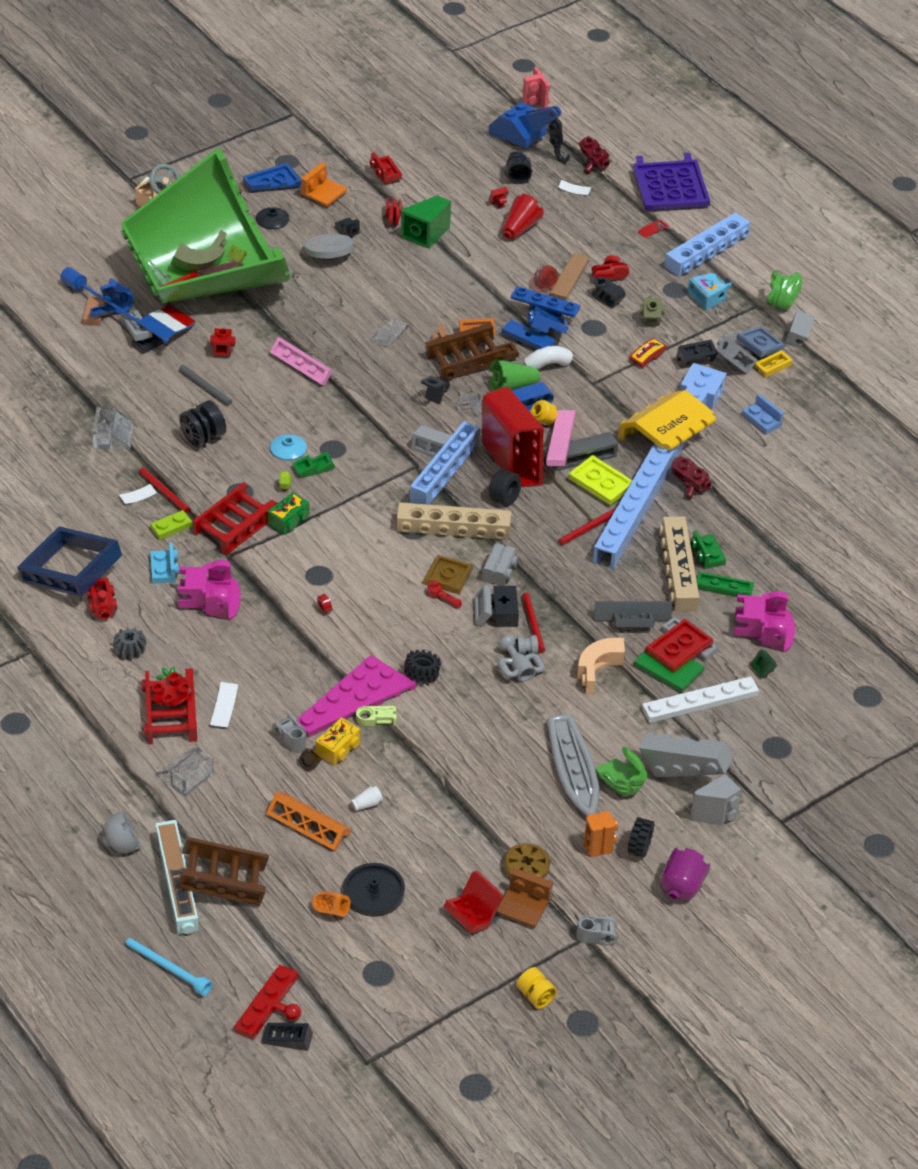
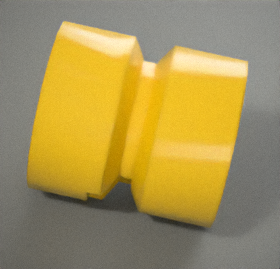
M537 967L526 970L516 983L517 988L525 996H528V1000L536 1009L547 1006L557 994L556 987L549 980H546L544 974Z

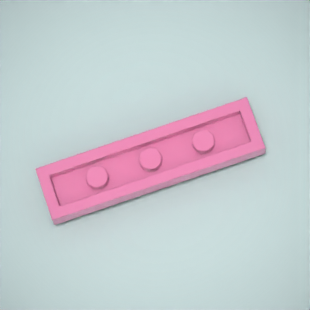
M280 337L277 338L270 350V353L321 385L325 386L333 372L326 365Z

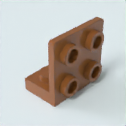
M513 868L510 873V886L497 909V914L535 928L552 897L553 882Z

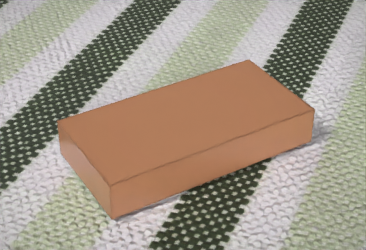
M88 297L83 324L101 325L103 316L97 318L90 316V309L106 305V302L98 297Z

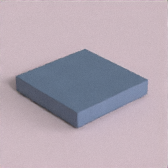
M762 326L741 332L736 337L738 341L760 358L779 352L785 347L784 343Z

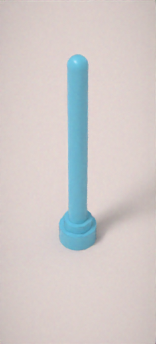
M132 938L126 940L128 947L193 985L195 992L205 997L211 991L213 982L209 979L195 977Z

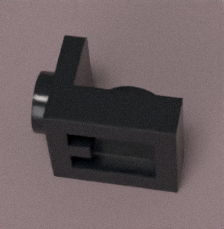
M349 217L335 222V228L340 234L352 237L360 234V221L358 219L352 221Z

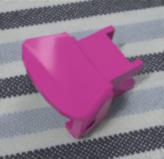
M217 560L208 562V564H204V567H179V574L186 575L185 579H180V586H178V594H186V598L178 599L179 608H203L206 615L225 620H231L237 615L241 601L238 582L231 578L230 561Z
M774 591L771 593L766 592V594H762V597L737 596V602L744 603V607H736L735 609L736 622H741V626H735L734 635L758 638V641H761V645L781 652L788 651L792 646L795 634L793 616L786 610L788 593Z

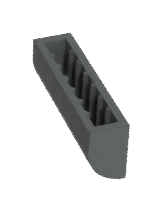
M610 432L570 441L565 466H547L546 460L549 446L543 447V463L551 472L579 466L592 455L599 460L617 457L618 442Z

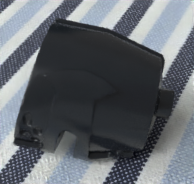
M521 152L510 153L506 161V173L511 182L517 184L527 183L532 176L531 160Z

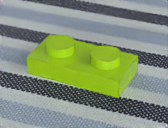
M183 510L150 523V529L159 540L193 527L192 520Z

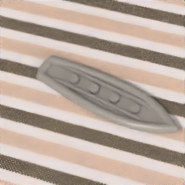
M569 714L549 717L547 725L550 743L560 782L572 803L584 815L595 814L599 802L598 776L573 716Z

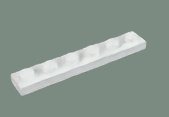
M747 677L643 703L642 711L648 722L652 723L759 695V689L753 678Z

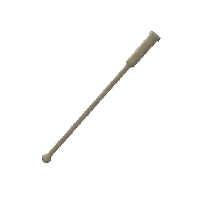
M543 464V469L589 516V520H594L596 518V515L591 514L583 506V504L562 484V482Z

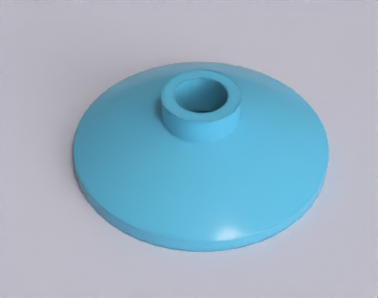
M293 434L280 435L270 445L271 453L276 458L285 461L299 459L307 450L306 442L301 437Z

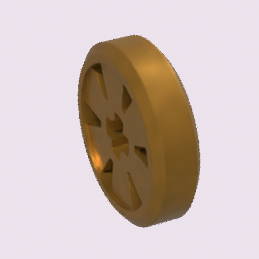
M518 844L510 848L505 854L504 871L509 878L513 868H517L545 879L550 870V858L543 848L535 844Z

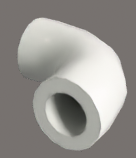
M547 346L528 355L525 358V363L528 366L536 367L538 370L552 363L567 366L571 362L573 354L564 347Z

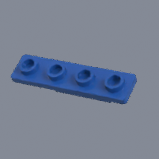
M519 286L511 294V299L530 304L529 311L534 310L536 306L561 318L564 315L575 318L581 308L579 304Z

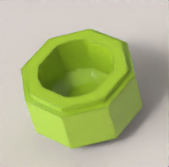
M280 472L279 488L289 489L292 482L290 472Z

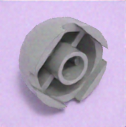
M120 811L106 821L104 826L105 836L102 839L107 848L112 847L118 853H130L141 848L138 836L135 837L133 831L135 829L124 812Z

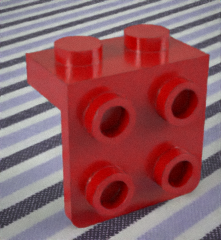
M473 871L461 896L446 900L443 907L466 930L474 933L489 928L503 899V894L479 871Z

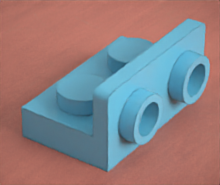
M172 542L169 543V550L150 551L152 584L175 582V574H179L178 563H174V561H178L177 549H173Z

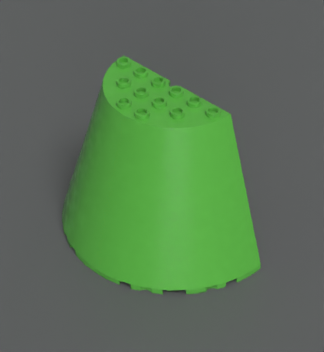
M220 147L121 222L123 228L121 233L125 240H129L127 244L130 250L134 251L132 256L135 262H139L138 267L141 273L144 274L142 276L146 284L150 285L148 287L152 295L157 296L162 304L279 284L291 280L290 273L287 272L289 269L285 257L277 246L271 251L253 216L251 217L250 213L246 214L249 212L248 206L243 196L240 195L238 185ZM221 230L227 233L225 238L227 243L224 247L225 253L217 265L208 270L197 272L198 277L161 286L192 273V271H186L171 264L173 256L181 243L195 250H204L214 243Z

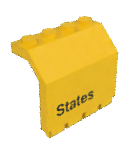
M687 390L671 392L666 396L660 397L655 403L649 404L644 410L635 413L628 420L622 421L619 425L618 438L624 441L627 434H635L639 430L662 450L666 448L670 451L680 445V443L691 438L692 435L697 434L705 429V427L714 423L716 417L710 408Z

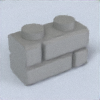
M498 543L494 544L483 568V582L504 586L506 580L510 581L513 573L512 567L516 568L518 563L515 548L505 547Z

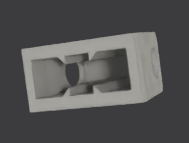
M728 336L720 338L717 342L718 347L716 350L746 374L758 361ZM738 352L742 355V358L739 360L735 358Z

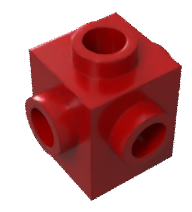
M215 328L214 335L210 336L213 356H231L232 347H235L236 337L232 336V329Z

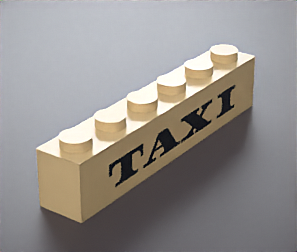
M686 516L663 517V523L659 525V535L663 536L661 538V548L665 549L663 561L667 563L665 572L666 576H669L668 590L672 591L670 592V601L674 604L675 611H698L699 592Z

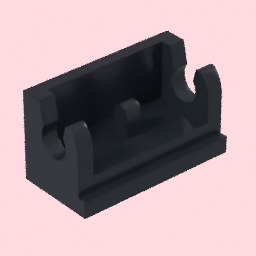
M711 339L679 346L676 359L681 361L680 367H684L688 361L710 357V361H714L718 353Z

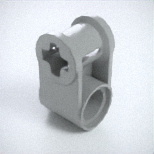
M289 715L285 720L272 724L277 738L282 740L292 752L304 751L306 748V730L296 721L294 716Z
M584 915L578 921L576 938L585 944L613 945L617 942V935L615 934L617 920L613 917Z

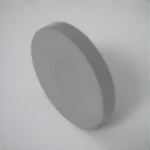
M323 234L306 240L304 249L305 253L311 257L336 258L351 253L354 249L353 239L346 235Z

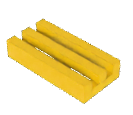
M781 350L757 361L754 369H759L758 372L760 374L763 373V377L766 378L791 366L793 360Z

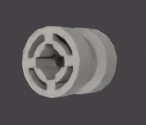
M531 635L526 639L523 636H517V652L523 655L526 652L538 654L537 635Z

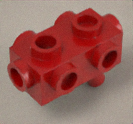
M108 577L100 578L86 593L87 599L92 600V602H89L90 614L94 613L95 618L107 620L111 616H115L114 610H118L116 598L112 599V596H115L114 586L109 584Z

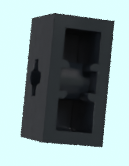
M493 586V594H491V605H493L490 617L494 619L495 627H518L519 609L516 586Z

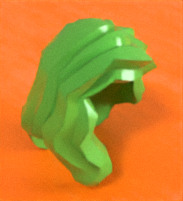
M778 270L773 271L770 282L772 290L767 296L766 304L779 308V310L789 309L801 291L803 281L801 274L795 272L794 275L782 276L778 273Z
M622 747L624 756L631 763L626 764L618 759H612L609 763H605V765L600 764L596 770L600 779L615 792L622 796H631L642 788L647 779V772L640 758L631 752L630 748Z

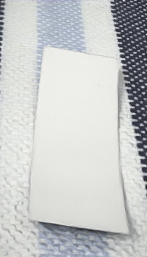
M220 683L210 725L228 727L238 684Z

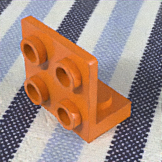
M322 162L301 178V195L326 207L347 192L346 187L327 179V165Z

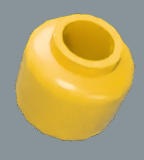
M539 400L532 406L531 414L541 425L549 426L555 422L558 410L554 404L546 400Z

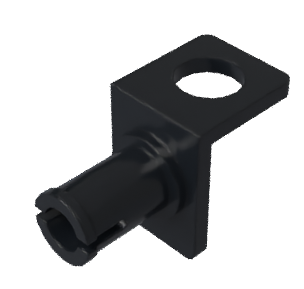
M434 376L421 380V384L427 386L425 398L440 404L444 391L450 389L449 381L446 379L440 380Z

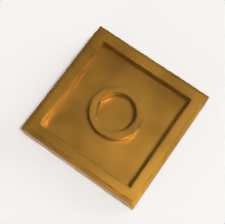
M437 555L424 578V585L437 580L441 584L442 590L460 595L473 570V565Z

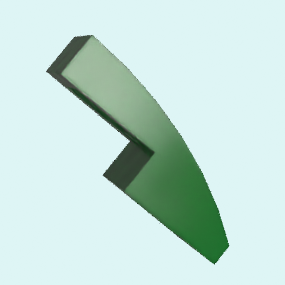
M328 452L312 459L307 455L292 463L299 477L313 476L335 468Z

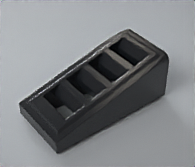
M267 1023L262 1042L263 1044L285 1048L309 1050L313 1032L309 1023ZM274 1030L277 1031L276 1037H272Z

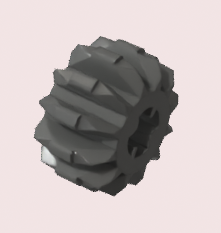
M127 627L126 630L120 629L119 633L115 634L113 648L117 656H122L124 659L127 657L133 659L134 656L140 657L141 653H145L147 642L142 630L137 631L136 627L133 629Z

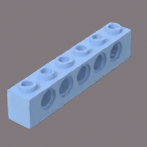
M735 212L666 253L665 268L680 277L706 260L711 259L719 252L724 251L729 246L734 245L739 240L747 237L750 232V221Z
M466 421L459 426L410 486V503L430 505L479 444L480 427Z

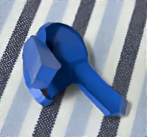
M110 278L109 284L100 288L103 297L126 312L132 307L134 296L127 286ZM106 303L107 305L91 308L90 316L97 318L121 312Z

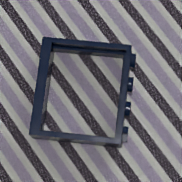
M59 526L17 569L24 583L82 597L122 556V552L117 540ZM64 544L99 552L77 576L41 568Z

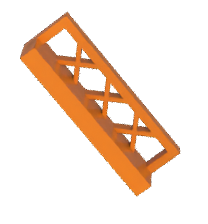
M276 791L266 812L267 815L335 851L343 836H349L352 828L284 792ZM278 802L284 805L286 813L281 815L274 813ZM300 813L303 822L294 824L291 814ZM317 822L320 831L311 833L308 823ZM331 830L338 833L333 844L327 841L325 835L326 832Z

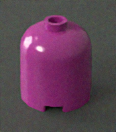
M678 848L672 850L660 878L661 888L670 899L688 901L696 896L710 871V864H706L703 861L704 856L690 848H685L684 851L678 850Z

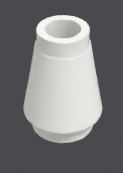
M370 786L352 799L351 803L355 811L379 805V802L383 801V797L377 786Z

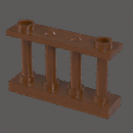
M491 323L425 342L428 360L437 358L441 365L439 367L440 380H449L489 368L494 360L507 361L506 347L497 349L493 343L494 332ZM486 343L490 351L481 354L476 345ZM470 348L474 356L464 359L460 350ZM453 352L457 361L448 364L443 355Z
M186 838L182 854L189 855L188 869H182L177 888L247 904L261 905L266 892V886L258 885L259 871H264L269 859L268 854L197 838ZM198 857L210 860L208 873L196 871ZM218 862L231 864L229 878L217 876ZM239 866L251 869L250 883L237 880Z

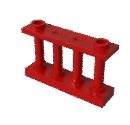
M243 482L193 520V534L197 536L205 530L220 540L221 553L227 556L268 524L267 511L274 507L277 502L271 499L266 504H261L247 495V483ZM244 501L257 509V511L249 514L236 505ZM230 510L243 518L244 521L236 524L225 517L224 514ZM217 520L232 530L227 534H223L212 527L211 524Z
M193 668L185 669V678L192 685L190 696L183 702V704H187V707L174 710L151 711V704L157 703L153 696L150 695V689H152L153 684L159 681H150L149 671H145V679L142 680V691H146L148 724H144V737L148 736L149 745L153 744L152 734L178 732L189 734V742H198ZM174 717L188 719V722H184V724L152 726V719Z

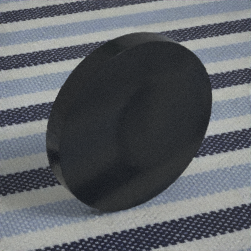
M367 863L354 868L347 875L344 881L343 894L349 896L351 901L350 908L355 912L370 917L384 916L395 911L403 902L405 883L400 873L394 868L381 863Z

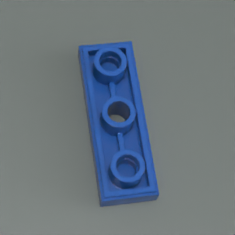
M512 319L502 328V334L537 350L555 345V339L538 333Z

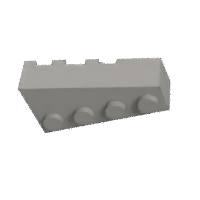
M649 731L639 747L655 778L725 774L733 759V755L726 742L707 739L694 741L690 737L685 736L682 739L672 738L671 734L656 736L654 732Z

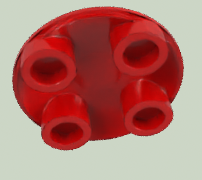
M172 672L168 677L152 685L153 698L156 703L162 706L179 705L192 692L191 682L187 678L180 676L178 672Z

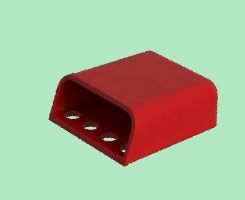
M508 386L485 394L482 398L483 446L501 469L520 476L521 487L543 485V426H541Z

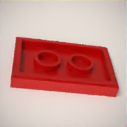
M683 619L646 646L645 653L674 673L710 647L714 639L688 620Z

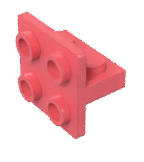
M537 67L533 68V76L524 77L522 103L530 106L540 104L542 108H546L549 104L550 83L546 81L543 73Z

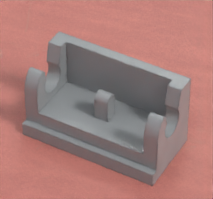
M797 310L791 322L785 344L802 347L803 344L797 342L796 339L807 341L815 316Z
M421 425L413 433L411 449L435 457L452 435Z

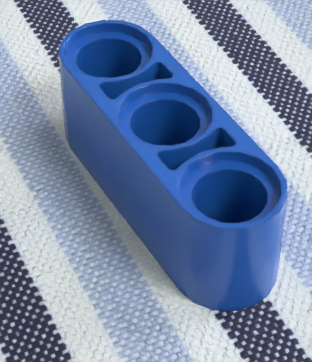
M544 382L512 390L528 410H531L532 406L539 400H546L551 403L554 399V395Z

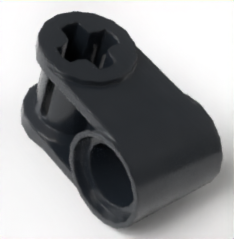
M605 277L594 279L595 289L592 291V296L595 299L602 301L609 307H613L625 298L626 293L621 286L614 284Z

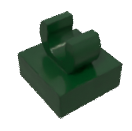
M759 650L750 664L761 677H767L770 671L773 672L777 667L776 661L766 650Z

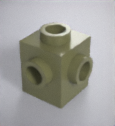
M654 296L644 298L643 304H640L643 324L660 325L661 315H664L665 305H662V299Z

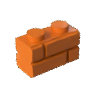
M609 811L600 812L599 815L596 813L587 815L584 846L590 857L600 856L601 853L603 855L612 853L613 844L617 842L615 831L618 830V823Z

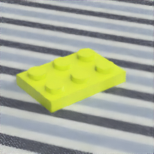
M593 455L572 470L568 476V479L609 505H612L625 495L633 481Z

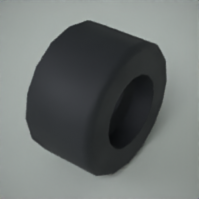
M504 469L498 470L490 481V498L505 505L513 504L521 490L520 476Z

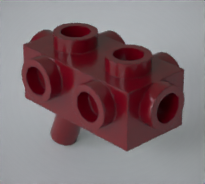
M588 135L578 143L582 153L587 157L588 165L584 170L586 173L590 174L594 166L601 171L610 165L608 152L600 147L596 139L593 140Z
M682 456L673 460L671 464L672 475L684 482V486L688 488L685 495L686 498L692 499L695 491L701 494L704 490L710 488L712 481L709 479V474L706 470L696 467L690 459L683 458Z

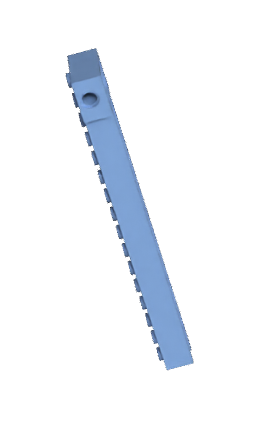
M693 363L681 383L680 391L687 390L713 410L724 391L726 373ZM687 440L670 451L666 448L662 450L654 443L594 546L593 563L599 564L604 553L608 552L612 554L609 568L614 570L669 474L673 460L679 456Z

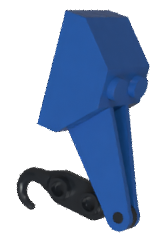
M520 102L489 125V134L525 148L547 134L546 125H548L549 141L554 147L556 158L564 163L570 159L569 154L564 158L560 152L563 144L562 122L558 119L561 115V109L558 106L534 109L532 106Z

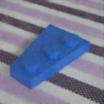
M285 163L243 176V183L250 191L300 187L301 179L289 164Z

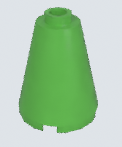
M500 359L494 360L491 363L489 371L492 372V377H489L492 391L506 386L511 390L536 384L541 378L540 371L536 367Z

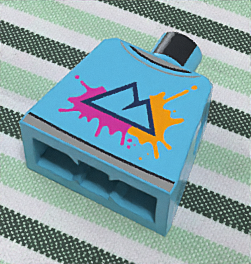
M715 273L689 278L688 293L705 310H708L726 299L727 289L731 288V281L729 278L721 280Z

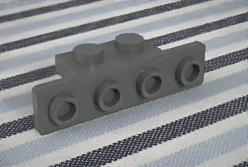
M595 601L594 619L596 621H614L615 627L619 629H629L630 627L649 629V627H654V621H669L672 616L671 601Z

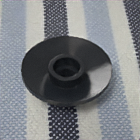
M268 207L257 213L256 222L265 229H280L288 224L289 214L281 208Z

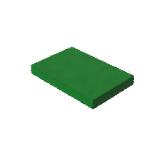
M645 651L634 661L636 668L680 693H683L705 668L704 665L692 659L672 673L645 653Z

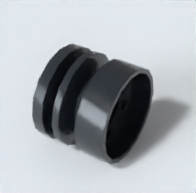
M210 400L197 405L196 408H190L188 411L182 412L179 416L183 434L196 448L209 443L210 439H217L226 433V422L218 406Z

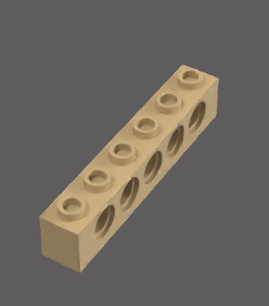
M399 503L397 532L509 540L511 511Z

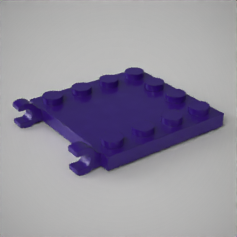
M683 153L684 160L644 163L643 156L635 157L636 163L633 164L632 169L645 210L710 206V198L698 161L692 160L690 153Z

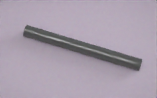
M185 365L179 367L182 373L227 406L231 405L232 400Z

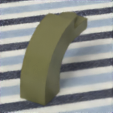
M221 230L214 243L204 250H195L181 243L173 256L171 264L192 272L205 271L214 267L224 256L227 233Z

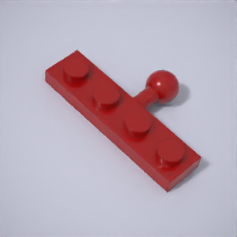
M279 964L235 1024V1033L254 1040L275 1010L284 1013L289 1021L298 1020L302 1014L300 1006L294 1003L289 1005L281 1003L299 978L298 971Z

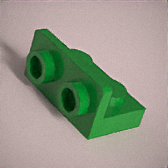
M697 530L693 531L690 545L692 549H695L698 562L702 563L704 569L726 565V558L714 535L700 536Z

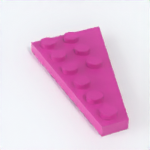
M370 655L296 721L306 730V736L311 737L330 728V725L336 723L341 717L347 720V717L356 714L357 709L360 707L379 706L390 697L396 698L400 696L403 691L416 689V682Z

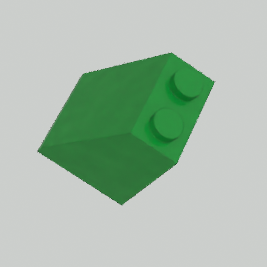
M436 195L402 209L401 238L430 249L450 228L451 201Z

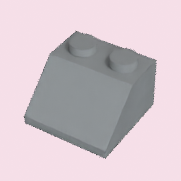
M726 774L722 775L694 792L690 819L695 822L718 825L734 820L738 815L742 789Z

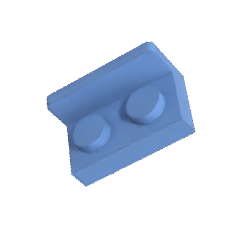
M761 394L756 396V403L742 410V416L764 434H768L782 426L784 413Z

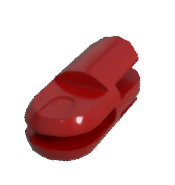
M389 198L385 200V215L390 226L392 225V220H394V226H397L401 217L402 203L400 199L398 205H396L395 198H392L391 205H389Z
M624 262L594 265L591 268L594 279L597 277H605L608 280L623 279L630 272L628 265Z

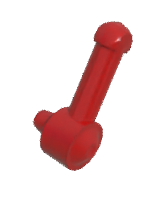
M433 580L428 584L427 595L430 598L436 599L440 597L455 608L462 606V601L444 592L437 580Z

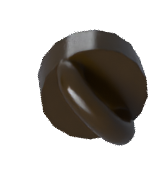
M305 748L299 757V764L307 771L313 770L321 762V758L310 748ZM304 759L310 764V766L305 764Z

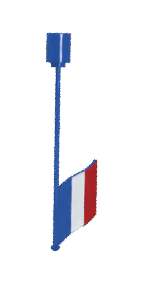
M72 267L65 268L60 275L61 281L75 291H81L85 288L161 338L163 343H168L169 338L195 324L194 319L169 303L164 308L138 320L86 285L87 278Z

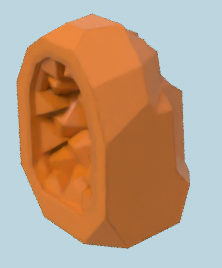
M326 891L317 893L313 896L312 906L317 912L345 917L349 913L351 904L349 896Z

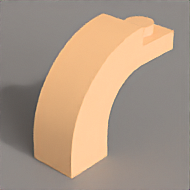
M624 638L602 639L592 643L582 652L579 658L577 679H582V686H586V694H594L595 672L599 668L608 665L624 664Z

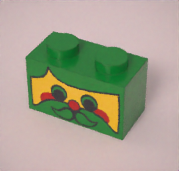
M294 492L290 493L267 511L268 525L283 535L287 534L310 516L309 502Z

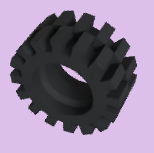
M419 649L415 650V652L412 650L410 654H407L404 673H406L407 678L410 677L412 681L415 679L417 683L420 681L423 684H426L427 681L432 683L439 676L440 658H437L436 654L432 655L431 651L427 653L423 649L422 652Z
M640 817L636 818L628 842V853L643 858L646 856L653 837L654 821Z

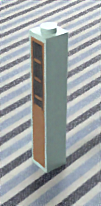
M171 820L155 823L156 837L177 935L199 931L198 916L192 891L177 888L182 869H187L185 857L182 854L183 848L177 821Z

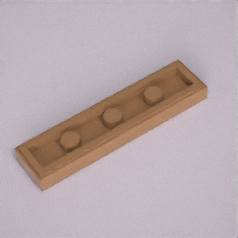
M573 253L551 290L550 296L567 301L588 265L590 257Z

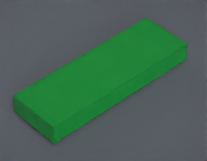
M698 571L696 578L698 590L737 597L738 595L752 596L754 582L705 572Z

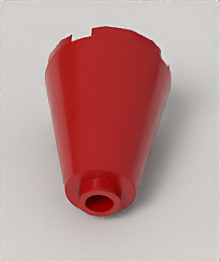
M527 194L515 197L502 227V233L505 238L516 239L542 219L544 210L542 206L539 207L537 205L538 201Z

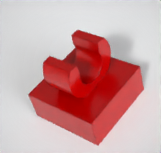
M507 187L491 190L488 199L491 205L497 203L499 209L505 207L504 203H507L509 193Z

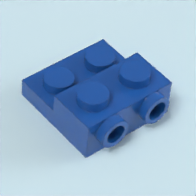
M536 306L534 310H530L527 317V323L538 333H547L549 327H551V330L555 333L561 334L562 332L566 334L569 328L566 319Z

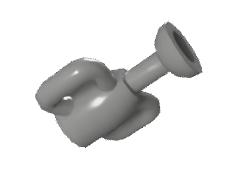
M506 636L498 643L499 649L509 652L511 658H501L498 661V667L504 676L509 678L517 676L519 681L525 682L532 679L536 673H541L545 670V665L537 654L523 655L516 651V638L514 636ZM530 659L533 660V662L535 663V665H536L537 667H534V666L532 665V663L530 662ZM506 664H511L513 669L512 672L509 670Z

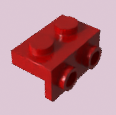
M371 152V159H369L370 167L374 169L377 177L384 184L402 179V173L389 155L378 158L375 152Z

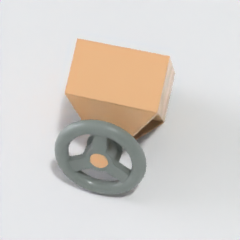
M168 164L155 166L150 173L149 180L135 188L136 205L142 207L171 184L170 177L172 174H174L177 180L180 177L178 171ZM161 169L168 170L165 175L155 176L156 172Z

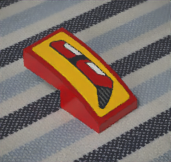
M652 338L638 347L629 358L632 362L644 368L652 359L657 360L667 349V346Z

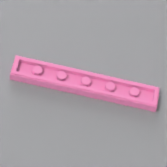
M558 410L546 460L547 466H565L576 410Z

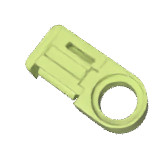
M360 707L356 711V722L361 726H375V724H393L395 726L396 707ZM368 714L370 715V717L367 719H363L360 717V715Z

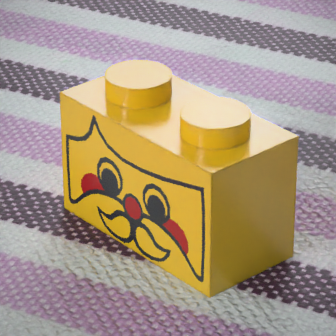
M341 717L316 740V754L335 766L340 760H344L353 748H357L360 744V728Z

